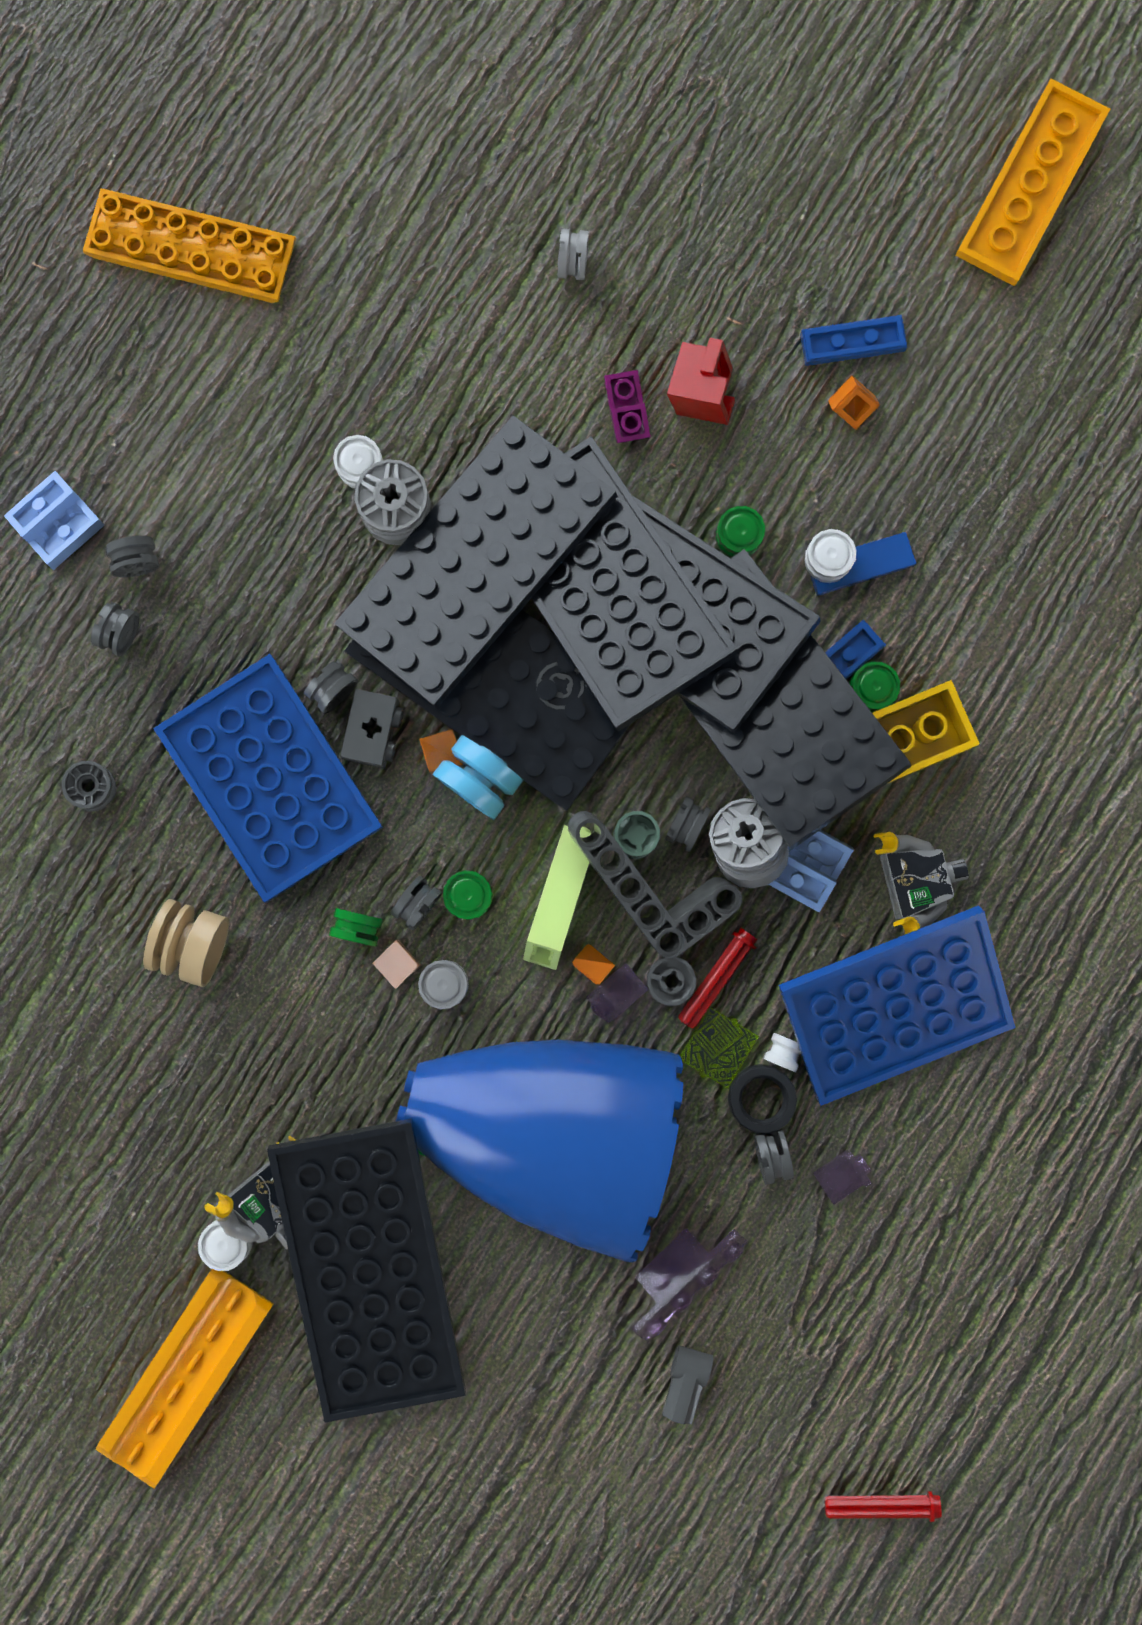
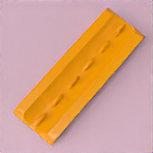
M101 188L83 252L98 260L275 303L279 302L296 237Z
M211 1269L95 1450L124 1467L134 1476L155 1489L274 1303L226 1271Z

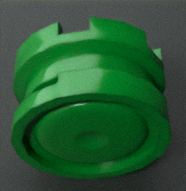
M736 506L728 509L721 516L716 528L715 540L718 548L731 558L744 549L752 556L759 549L765 536V523L762 516L750 507Z
M883 662L864 664L852 675L849 681L851 687L872 713L890 706L897 699L900 692V679L897 672L890 665Z
M468 870L457 872L448 879L444 886V904L449 912L458 918L467 920L479 918L488 911L492 904L493 893L491 885L484 876L477 872Z
M335 908L333 917L336 918L335 926L330 928L329 936L377 947L379 938L376 936L377 929L382 927L383 919Z

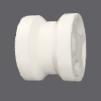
M773 1033L771 1038L773 1042L772 1048L765 1053L763 1059L796 1072L798 1069L797 1059L801 1054L798 1042Z

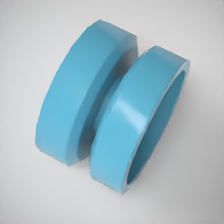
M461 735L451 750L454 757L466 767L462 769L451 761L443 760L432 775L469 804L495 820L504 808V803L498 795L490 790L491 787H495L506 795H513L523 782V779L493 752Z

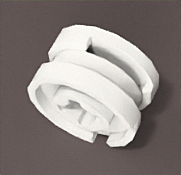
M361 435L348 436L342 440L336 447L333 456L338 475L351 488L356 487L361 474L374 463L383 461L380 449L376 443L370 438Z
M828 529L821 531L813 537L805 552L804 562L807 571L820 582L832 583L839 581L847 575L856 560L855 544L848 534L840 530Z
M215 1220L201 1233L198 1241V1253L202 1261L209 1268L217 1271H229L237 1267L250 1254L253 1242L248 1243L227 1236L218 1221Z

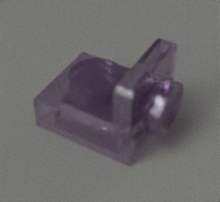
M625 963L586 998L590 1002L593 1012L607 1023H610L649 989Z
M848 1150L812 1173L833 1205L861 1186L867 1188L872 1184L867 1176L872 1171L860 1154L854 1157Z

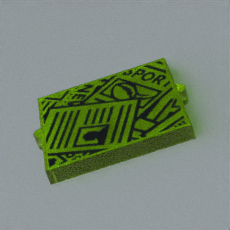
M710 1007L699 1022L680 1056L682 1062L699 1071V1075L702 1078L707 1076L728 1089L759 1036L738 1024L736 1018L730 1019Z

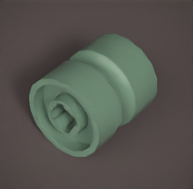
M632 811L618 820L614 829V839L628 858L641 859L648 856L656 848L660 839V829L657 821L650 814L643 811Z

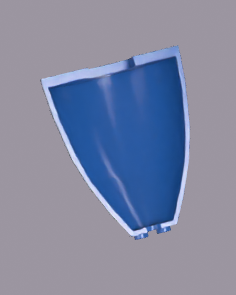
M560 1039L511 1042L462 1051L417 1063L415 1072L408 1071L404 1092L410 1093L407 1107L399 1106L396 1121L412 1118L418 1150L471 1194L512 1219L575 1246L634 1263L638 1258V1253L635 1250L643 1251L649 1240L651 1226L647 1222L649 1217L657 1218L670 1173L679 1128L677 1118L673 1117L674 1109H680L683 1096V1082L676 1076L677 1073H682L683 1063L679 1054L624 1044Z

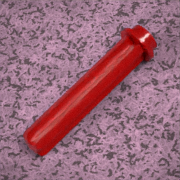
M740 928L737 933H732L735 937L679 1014V1020L689 1028H696L749 951L757 948L754 945L758 939L744 929Z
M927 1491V1495L825 1497V1513L829 1519L929 1518V1522H934L935 1518H941L942 1516L940 1496L933 1495L932 1491Z

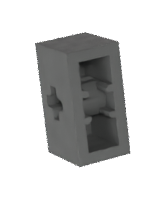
M355 689L341 758L345 761L382 769L386 768L387 761H393L396 750V742L392 741L394 728H400L404 708L399 707L400 702L397 697ZM377 722L382 731L381 733H375L372 739L366 729L367 727H373L374 723Z

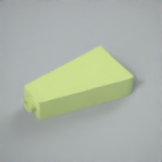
M564 825L523 957L525 961L554 970L557 969L590 863L571 838L568 826ZM582 827L580 830V837L582 838L592 834L586 827Z

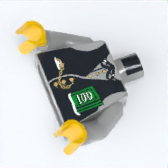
M893 832L874 834V838L879 837L883 843L882 849L875 850V853L878 855L883 854L880 855V860L895 919H900L895 921L893 926L902 925L905 934L933 924L947 909V900L954 897L951 883L969 878L968 868L964 859L946 863L942 849L934 850L928 841L910 835H895Z
M292 1136L288 1137L290 1141L296 1140ZM267 1162L228 1195L216 1192L215 1194L219 1198L216 1207L209 1203L205 1205V1210L215 1215L216 1220L227 1236L248 1243L255 1241L262 1243L275 1235L284 1248L288 1249L270 1162Z

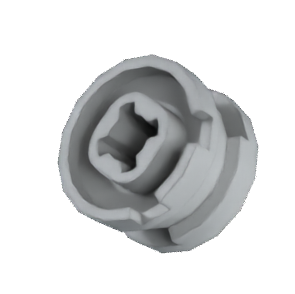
M561 229L558 278L566 279L570 275L575 276L576 280H585L589 231L580 230L579 233H572L571 229Z
M449 960L434 961L425 967L420 974L418 987L421 997L428 1005L437 1009H448L461 1003L465 998L469 982L465 970L459 964Z

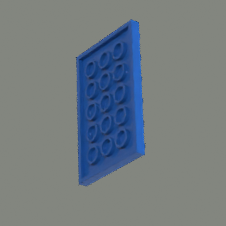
M268 654L153 728L264 903H268L383 828L271 654Z
M979 905L778 985L820 1106L1016 1028L985 912Z

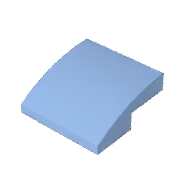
M56 471L4 515L20 536L32 546L44 562L53 570L105 526Z
M822 830L792 850L788 846L787 866L780 877L768 884L817 912L821 911L837 883L838 876L854 851L853 847Z

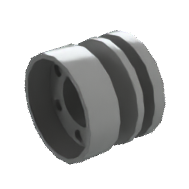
M387 459L372 464L361 474L356 483L354 500L358 513L373 537L385 544L402 545L433 508L424 478L415 467L401 460ZM394 493H397L399 500L393 499L391 504H388L386 497L391 498Z
M743 798L731 801L717 812L711 821L709 837L718 867L726 879L739 887L757 888L766 886L780 877L787 866L789 856L788 845L755 799ZM749 834L752 839L746 840L744 835Z

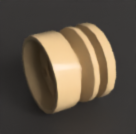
M168 899L157 913L148 933L143 958L144 968L151 971H157L160 968L161 974L169 976L180 963L179 978L181 981L205 987L210 982L221 959L228 936L229 918L203 910L194 922V906L185 904L181 907L179 901Z

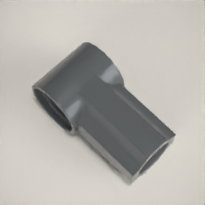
M681 1345L677 1346L670 1371L672 1379L662 1411L664 1417L676 1423L692 1425L702 1387H706L711 1374L713 1355Z

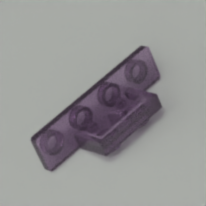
M685 1228L635 1277L657 1304L632 1327L634 1333L644 1340L658 1336L665 1329L666 1321L675 1313L685 1310L691 1304L692 1296L701 1287L706 1288L711 1285L718 1276L717 1272L727 1262L732 1263L740 1257L744 1250L743 1247L748 1241L736 1229H733L715 1248L708 1252L692 1232Z

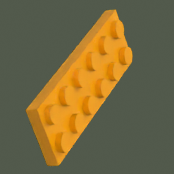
M1050 78L955 256L1015 286L1099 132L1110 108Z

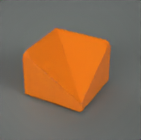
M852 375L828 401L832 410L855 430L880 406L876 396Z
M453 729L419 739L431 775L443 760L451 761L457 766L464 765L454 757L451 750L457 742Z
M587 944L572 961V965L596 985H600L615 966V964L590 944Z

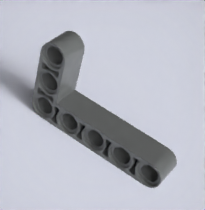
M580 811L570 818L568 832L571 838L650 945L662 957L675 958L740 908L742 903L740 891L725 878L713 877L667 911L609 830L596 816L587 811ZM594 823L593 833L588 837H580V830L583 825ZM607 851H614L613 860L606 865H601V856ZM628 878H634L632 888L626 892H621L620 886L622 882ZM727 889L728 894L725 900L716 903L718 893ZM648 905H653L652 914L647 918H640L642 909ZM695 911H700L699 919L694 923L688 924L689 916ZM667 932H672V939L667 944L660 945L661 937Z

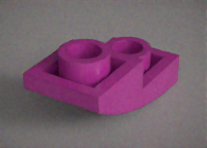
M638 370L605 375L604 383L616 443L650 438Z

